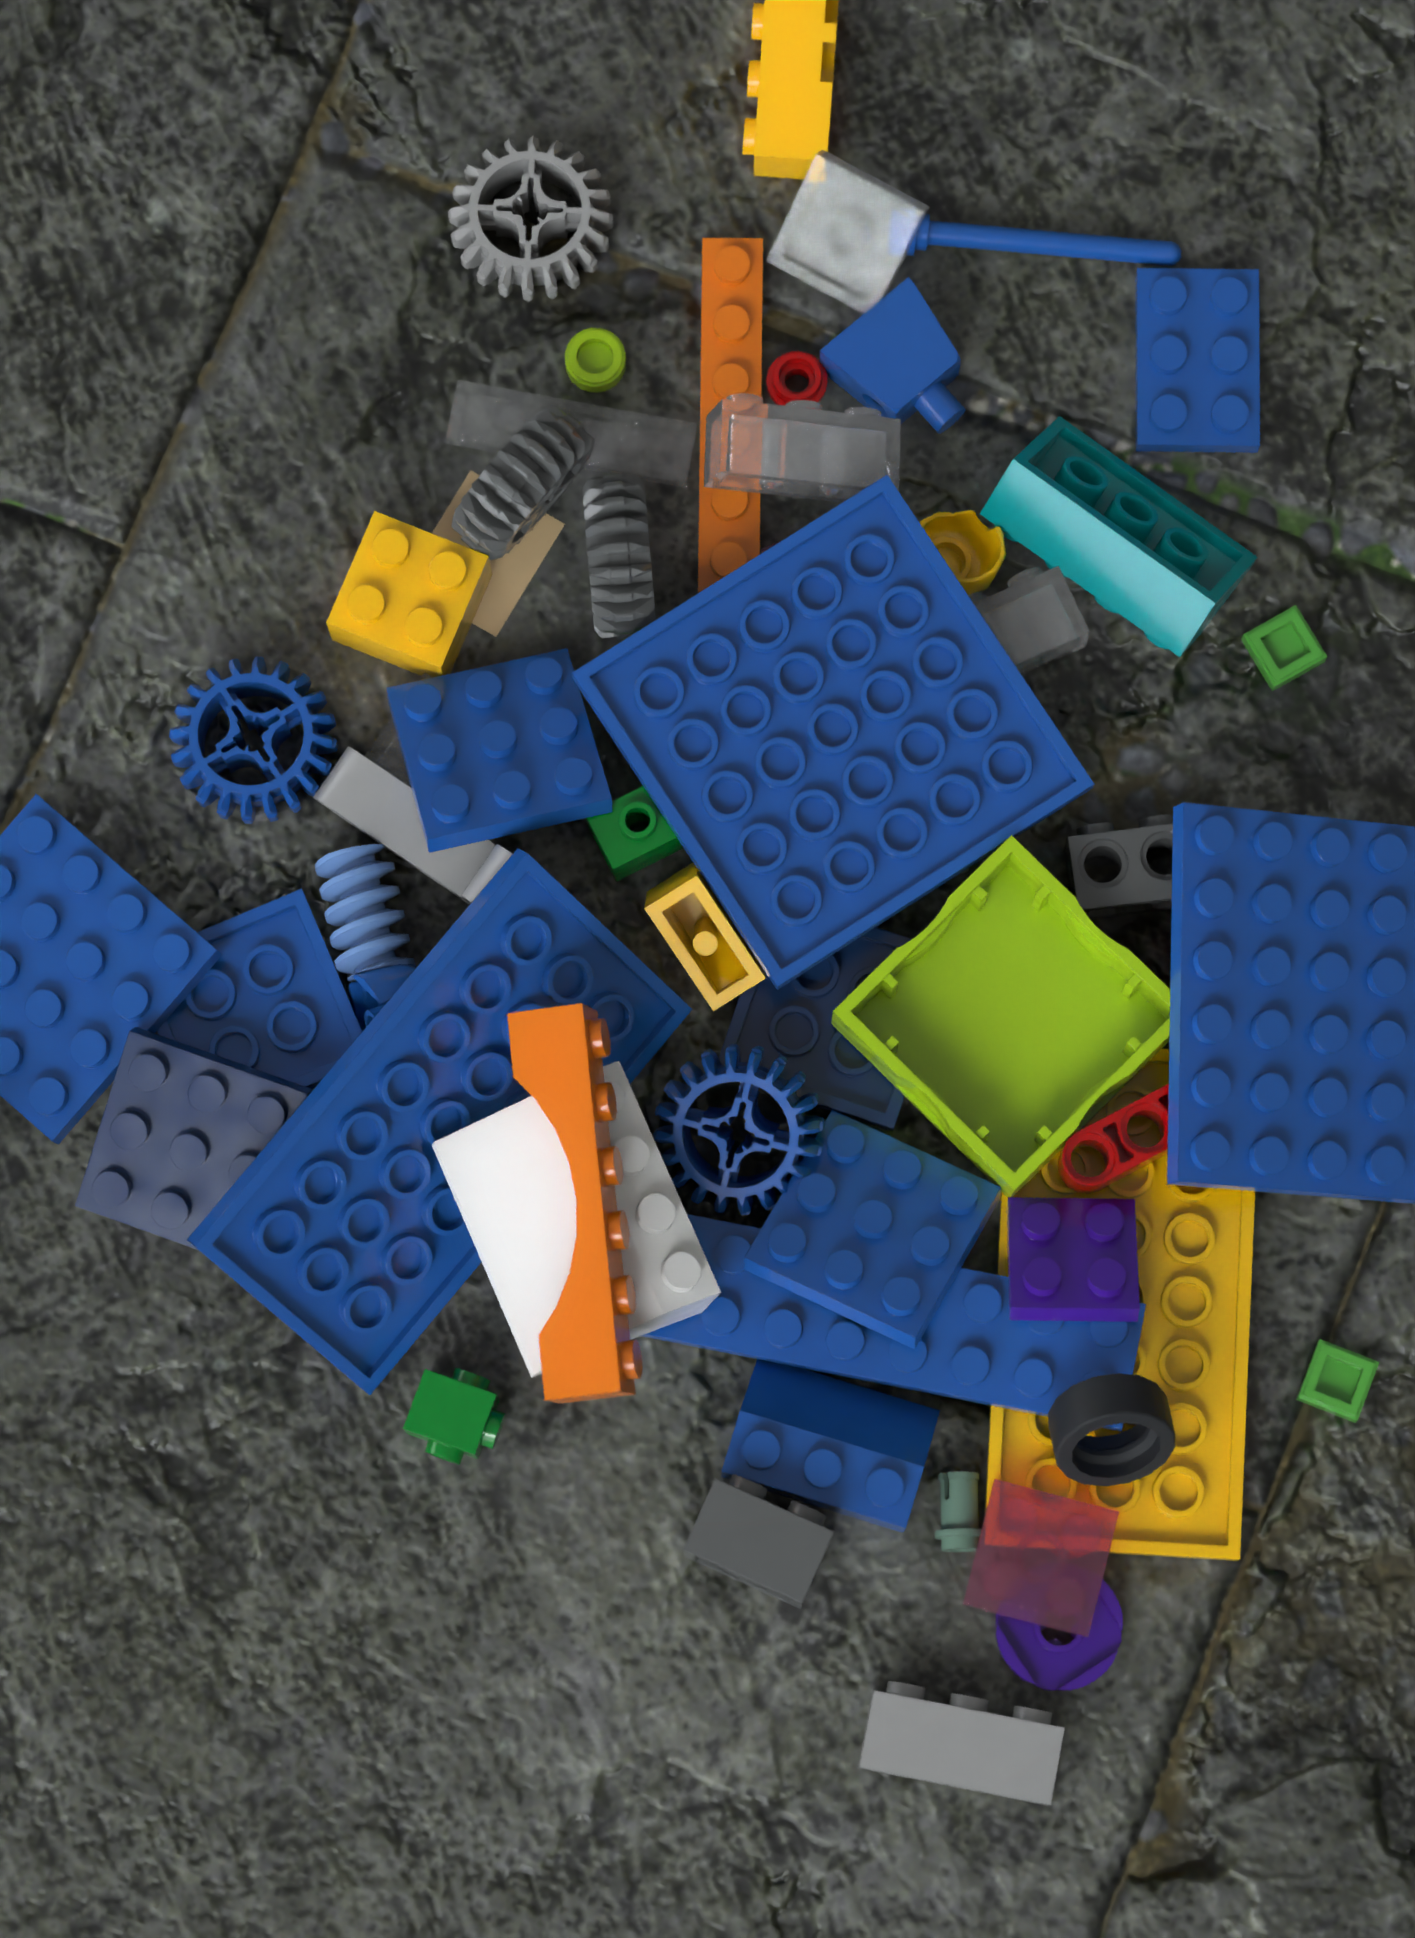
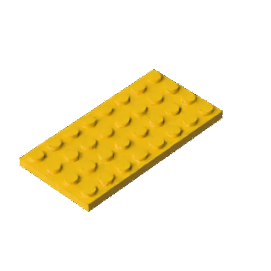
M1161 1049L1082 1129L1169 1084V1049ZM1137 1117L1127 1123V1133L1134 1144L1140 1147H1151L1160 1141V1131L1154 1121L1146 1117ZM1083 1146L1071 1153V1162L1077 1173L1085 1177H1094L1104 1171L1105 1162L1098 1150ZM1062 1148L1014 1197L1135 1199L1139 1303L1146 1304V1310L1133 1375H1140L1157 1383L1166 1394L1175 1430V1448L1167 1462L1150 1475L1125 1484L1111 1486L1086 1485L1066 1477L1057 1466L1049 1432L1048 1417L990 1405L984 1519L985 1536L983 1546L1238 1561L1240 1560L1255 1191L1168 1185L1167 1154L1099 1191L1090 1194L1077 1193L1068 1188L1060 1178L1057 1167L1058 1157L1063 1150ZM1001 1192L997 1275L1008 1277L1006 1212L1008 1198ZM1124 1423L1122 1432L1133 1428L1137 1424ZM1099 1428L1088 1433L1086 1436L1103 1437L1121 1433V1431Z

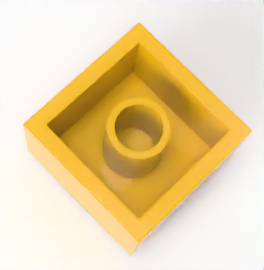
M374 511L326 621L332 641L428 679L450 674L493 575L489 556Z

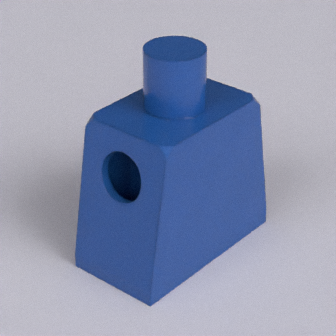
M909 277L820 350L819 362L824 366L827 377L893 428L900 426L918 411L935 431L940 434L950 428L966 410L946 387L959 375L960 356L916 285Z

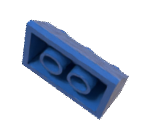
M757 1359L729 1444L721 1477L730 1480L732 1474H735L766 1488L768 1492L904 1533L940 1410L799 1367Z

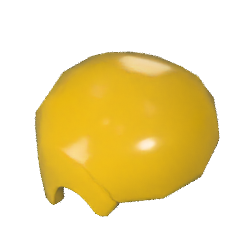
M974 510L956 513L937 512L919 522L969 597H973L989 587L1006 556L1004 533L999 526L995 528L987 527L979 520Z

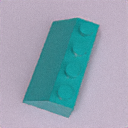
M1061 416L1056 418L1012 460L980 512V515L992 522L995 527L999 526L1005 538L1024 545L1042 558L1051 571L1059 576L1070 578L1091 593L1097 603L1104 609L1113 613H1119L1144 631L1145 636L1153 644L1163 649H1169L1179 657L1202 634L1258 558Z

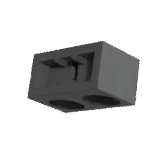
M1157 815L1143 818L1138 821L1139 828L1114 831L1113 823L1088 824L1077 828V836H1069L1067 838L1064 853L1070 892L1076 897L1079 905L1090 919L1172 909V874L1161 875L1154 872L1147 863L1146 855L1151 850L1157 848L1168 849L1172 852L1173 815ZM1094 856L1107 857L1116 865L1118 876L1107 883L1096 882L1087 875L1084 863Z

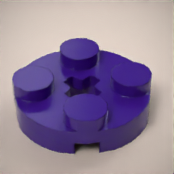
M1045 1563L1025 1571L1005 1590L995 1613V1639L1004 1662L1021 1680L1044 1691H1071L1094 1682L1113 1664L1122 1639L1123 1614L1114 1592L1096 1573L1073 1564ZM1054 1609L1059 1616H1064L1069 1612L1074 1616L1076 1624L1069 1629L1070 1635L1073 1638L1069 1644L1063 1645L1057 1638L1047 1641L1043 1637L1041 1630L1048 1625L1047 1619L1044 1616L1047 1611Z

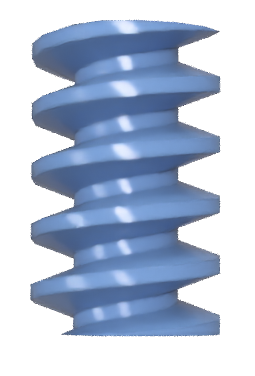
M383 844L361 845L334 851L320 858L314 865L317 876L330 879L319 890L323 900L335 903L324 914L328 924L340 927L329 938L333 948L346 951L339 955L334 962L338 972L351 975L347 978V981H356L352 976L368 970L398 964L415 965L414 958L396 957L394 950L410 942L409 934L390 932L389 926L405 918L404 910L385 908L384 902L399 895L400 889L399 886L380 884L379 878L395 870L394 862L375 860V854L385 848Z

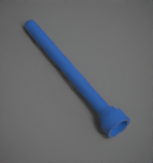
M893 205L889 254L914 256L915 250L926 251L927 245L1165 266L1175 265L1179 262L1182 255L1180 246L1172 241L931 221L930 214L918 213V207Z

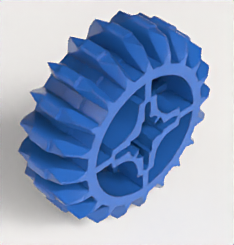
M257 656L254 658L251 673H244L239 660L232 659L229 661L231 677L222 680L215 668H209L206 671V675L212 687L207 692L196 684H191L188 687L187 692L192 700L197 703L196 707L185 704L176 706L174 712L177 718L189 724V726H178L170 729L169 737L171 741L185 746L172 753L171 759L175 767H190L180 777V781L185 789H192L202 785L196 796L200 806L206 807L211 805L220 796L217 804V813L220 818L228 819L238 804L241 805V818L245 824H252L254 822L256 807H264L268 820L275 822L279 819V812L275 804L286 800L292 812L300 811L302 806L295 793L302 789L308 795L314 796L319 789V785L310 777L311 773L328 776L333 769L329 761L318 755L331 754L338 750V743L335 738L329 735H322L336 727V721L332 713H318L327 704V699L322 691L306 695L311 686V680L305 673L296 676L287 684L290 678L288 663L280 661L270 676L267 675L266 662L263 657ZM251 696H264L279 700L289 707L282 711L275 707L265 713H255L248 710L240 699ZM223 709L230 721V729L227 736L215 744L217 751L205 758V739L208 728L216 715ZM239 719L244 720L250 731L256 729L259 736L263 730L265 731L262 734L263 748L269 762L264 761L258 750L251 751L249 745H247L245 750H242L246 746V742L243 737L245 733ZM303 722L304 735L300 753L292 766L285 772L277 758L279 747L286 739L292 736L290 730ZM243 767H252L259 770L269 782L259 785H241L230 782L218 774L226 769L233 773Z
M729 1044L725 1052L724 1065L721 1064L717 1054L712 1049L705 1050L701 1055L705 1073L695 1064L687 1061L680 1068V1072L688 1086L679 1081L670 1080L664 1088V1092L677 1104L670 1102L659 1103L655 1111V1115L660 1119L673 1123V1125L657 1128L653 1134L656 1142L674 1143V1147L667 1149L661 1154L665 1166H671L680 1162L683 1167L672 1179L673 1184L676 1187H681L692 1178L698 1185L692 1193L691 1200L697 1204L705 1198L708 1191L716 1193L714 1210L719 1213L725 1212L730 1202V1197H737L740 1214H750L753 1207V1195H757L761 1205L766 1210L773 1209L777 1203L773 1187L775 1186L781 1193H787L788 1183L792 1178L791 1174L804 1178L812 1171L807 1165L801 1163L803 1159L801 1155L809 1157L819 1156L823 1149V1144L820 1141L805 1136V1134L822 1131L825 1126L823 1117L804 1116V1112L811 1110L818 1104L819 1097L817 1093H807L800 1097L795 1093L805 1082L806 1075L799 1071L788 1081L782 1078L780 1074L787 1064V1058L779 1055L774 1060L770 1069L762 1066L764 1048L760 1046H754L749 1055L748 1063L741 1062L739 1046L737 1044ZM740 1082L738 1093L731 1106L725 1108L709 1106L706 1111L692 1108L695 1099L707 1089L721 1083ZM759 1088L769 1093L781 1106L788 1121L789 1132L780 1130L779 1123L772 1122L761 1114L758 1106ZM745 1102L746 1108L743 1116L746 1119L745 1130L754 1133L755 1138L748 1133L733 1156L735 1144L733 1129L724 1126L723 1121L731 1125ZM690 1127L698 1129L699 1136L706 1137L717 1145L720 1152L718 1167L720 1171L706 1162L697 1151L691 1137ZM772 1148L787 1151L785 1157L770 1170L753 1176H738L744 1156L754 1151L770 1153Z

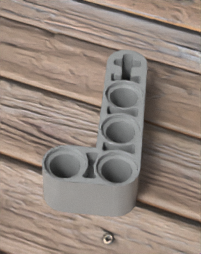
M349 746L313 796L315 800L379 844L385 845V848L469 905L513 854L489 840L429 853L411 787Z

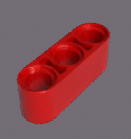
M1169 1084L1071 1136L1058 1157L1057 1169L1064 1184L1077 1193L1090 1194L1167 1155ZM1137 1117H1146L1154 1121L1160 1131V1141L1151 1147H1140L1134 1144L1128 1136L1127 1123ZM1083 1146L1098 1150L1105 1162L1104 1171L1094 1177H1085L1077 1173L1071 1162V1153Z

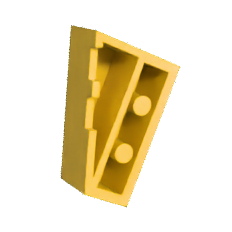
M764 0V3H754L751 39L762 40L760 61L749 60L747 97H757L758 103L757 117L745 118L743 155H754V176L826 181L839 0Z

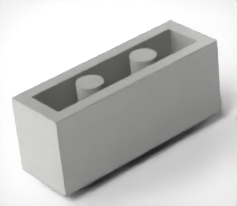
M888 1681L886 1692L876 1690L872 1692L858 1768L1042 1805H1051L1065 1729L1050 1725L1051 1712L1014 1706L1012 1717L987 1713L989 1700L951 1693L949 1705L924 1700L926 1688L894 1681Z

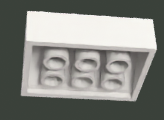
M620 1061L603 1066L604 1081L611 1082L613 1085L617 1103L616 1120L609 1121L611 1146L619 1148L623 1164V1182L621 1185H615L617 1211L623 1210L625 1212L630 1234L628 1249L621 1250L624 1275L632 1277L636 1294L635 1313L628 1314L631 1340L702 1313L721 1291ZM530 1096L435 1141L432 1147L532 1378L542 1374L538 1335L556 1308L570 1272L576 1240V1196L570 1165L556 1130L537 1101Z

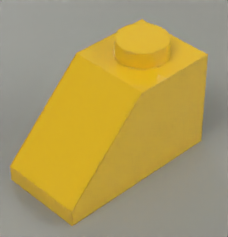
M691 863L647 891L645 911L713 1011L766 979L762 966L694 863Z

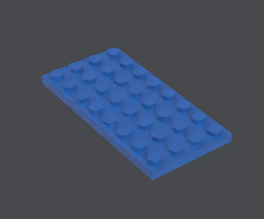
M517 848L187 1238V1241L351 1381L371 1395L482 1262L432 1144L445 1136L531 1096L513 1077L507 1013L580 1003L598 1011V1019L604 1018L606 1020L610 1035V1055L602 1057L603 1066L620 1061L628 1082L631 1084L692 1011V1008L527 852Z

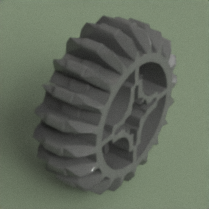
M555 405L544 408L542 411L537 412L531 421H527L522 429L513 435L503 449L499 450L490 464L485 467L482 474L472 483V487L455 509L452 528L462 536L461 540L471 549L488 555L491 560L503 557L516 544H519L561 498V495L573 483L574 478L591 457L595 439L584 430L585 426L570 413H564Z
M622 472L603 473V476L588 478L582 489L594 630L601 638L625 640L656 620L645 484L638 474L622 475Z

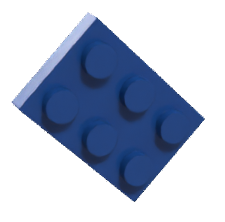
M1137 268L1135 274V451L1258 453L1260 447L1259 269Z

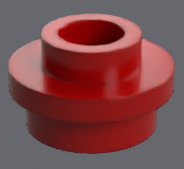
M803 351L787 352L776 358L769 367L766 378L767 391L772 401L786 411H808L818 405L823 399L827 390V373L824 366L815 356ZM801 375L808 381V386L801 392H793L787 388L785 382L790 376Z

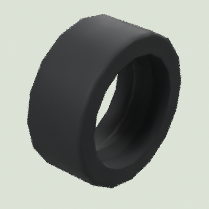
M1114 1373L1094 1376L1074 1384L1056 1398L1048 1412L1049 1432L1056 1464L1066 1477L1082 1484L1111 1486L1130 1483L1150 1475L1166 1463L1175 1448V1430L1167 1396L1157 1383L1140 1375ZM1120 1423L1137 1424L1133 1428L1116 1435L1103 1437L1086 1436L1088 1433L1107 1425Z

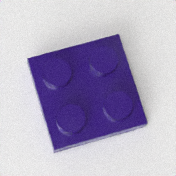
M1008 1197L1006 1212L1009 1320L1138 1322L1140 1303L1135 1199Z

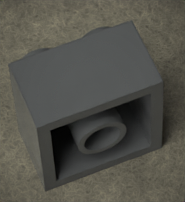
M732 1474L728 1484L715 1478L683 1549L684 1556L801 1609L834 1532L823 1527L827 1516L795 1501H791L787 1510L765 1501L768 1491L766 1488L738 1475Z

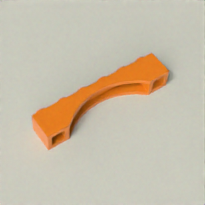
M583 1003L507 1013L513 1077L537 1101L555 1128L570 1165L576 1196V1240L570 1272L556 1308L538 1335L544 1400L555 1403H568L636 1395L634 1379L642 1377L643 1367L639 1343L637 1340H630L628 1314L635 1313L636 1294L632 1277L624 1275L621 1250L628 1249L630 1234L625 1212L623 1210L617 1211L615 1185H621L623 1182V1164L619 1148L611 1146L609 1121L616 1120L617 1103L612 1083L604 1081L602 1057H608L611 1048L606 1020L604 1018L598 1019V1011Z

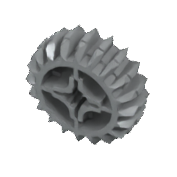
M534 135L527 142L528 151L517 152L515 142L508 138L504 142L506 156L499 159L495 152L487 148L482 153L485 170L477 166L467 165L464 173L470 185H455L453 197L460 205L449 209L448 212L450 224L459 227L451 233L453 247L465 249L460 256L463 267L465 269H472L480 266L477 272V280L483 286L490 284L499 277L498 290L499 294L504 298L512 292L515 284L521 285L523 299L528 302L533 300L535 295L534 287L545 285L547 296L554 299L558 295L556 281L563 279L569 287L576 289L580 285V278L576 268L578 267L586 272H595L598 264L592 252H607L609 239L602 232L613 228V215L604 211L611 204L610 193L605 189H596L601 183L599 171L594 168L582 172L585 160L584 155L579 151L563 160V144L558 140L550 145L547 153L540 152L539 139ZM521 181L520 189L515 195L506 199H494L493 205H488L500 190L510 184ZM542 181H547L561 187L575 200L578 207H566V201L552 200L547 197L542 191ZM534 197L536 212L539 215L537 217L538 225L532 226V238L528 241L527 230L523 220L525 221L524 213L530 212V200ZM483 230H495L497 236L511 238L517 242L520 247V258L508 255L496 248L487 239ZM568 233H575L570 241L560 250L540 258L541 251L546 243L553 239L567 238Z

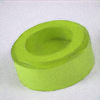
M588 328L580 331L569 341L565 350L567 374L570 380L584 391L597 393L613 388L622 379L626 369V355L622 342L614 333L603 328Z

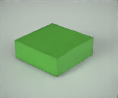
M1297 605L1246 632L1241 638L1271 691L1314 669L1327 659L1326 653Z
M1319 1339L1296 1400L1355 1423L1359 1419L1379 1362Z

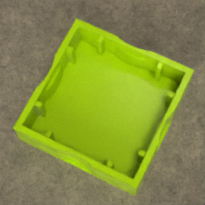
M1011 835L948 897L935 919L920 934L906 944L896 948L833 1010L831 1024L993 1184L1000 1186L1001 1192L1008 1198L1014 1197L1065 1146L1067 1140L1080 1131L1169 1042L1170 989L1128 948L1120 945L1102 932L1086 915L1076 897Z

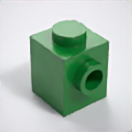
M643 786L613 800L611 813L586 818L588 828L616 882L683 849L681 843ZM639 826L647 827L644 831L641 832L632 831L634 828Z
M458 1368L454 1369L451 1378L424 1369L403 1430L411 1436L428 1441L425 1453L460 1465L464 1455L478 1459L483 1446L494 1449L506 1413L496 1410L500 1399L497 1394L487 1391L490 1380Z

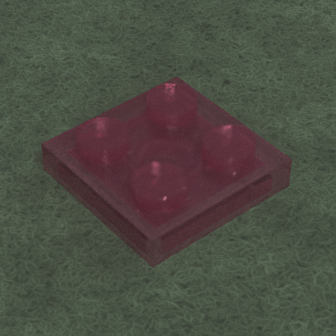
M994 1479L962 1605L1087 1638L1119 1511Z

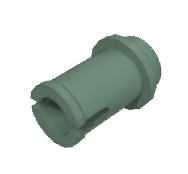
M958 1471L938 1474V1481H940L941 1530L935 1531V1538L941 1540V1551L974 1552L980 1550L979 1539L984 1538L985 1530L979 1529L978 1481L980 1479L977 1472Z

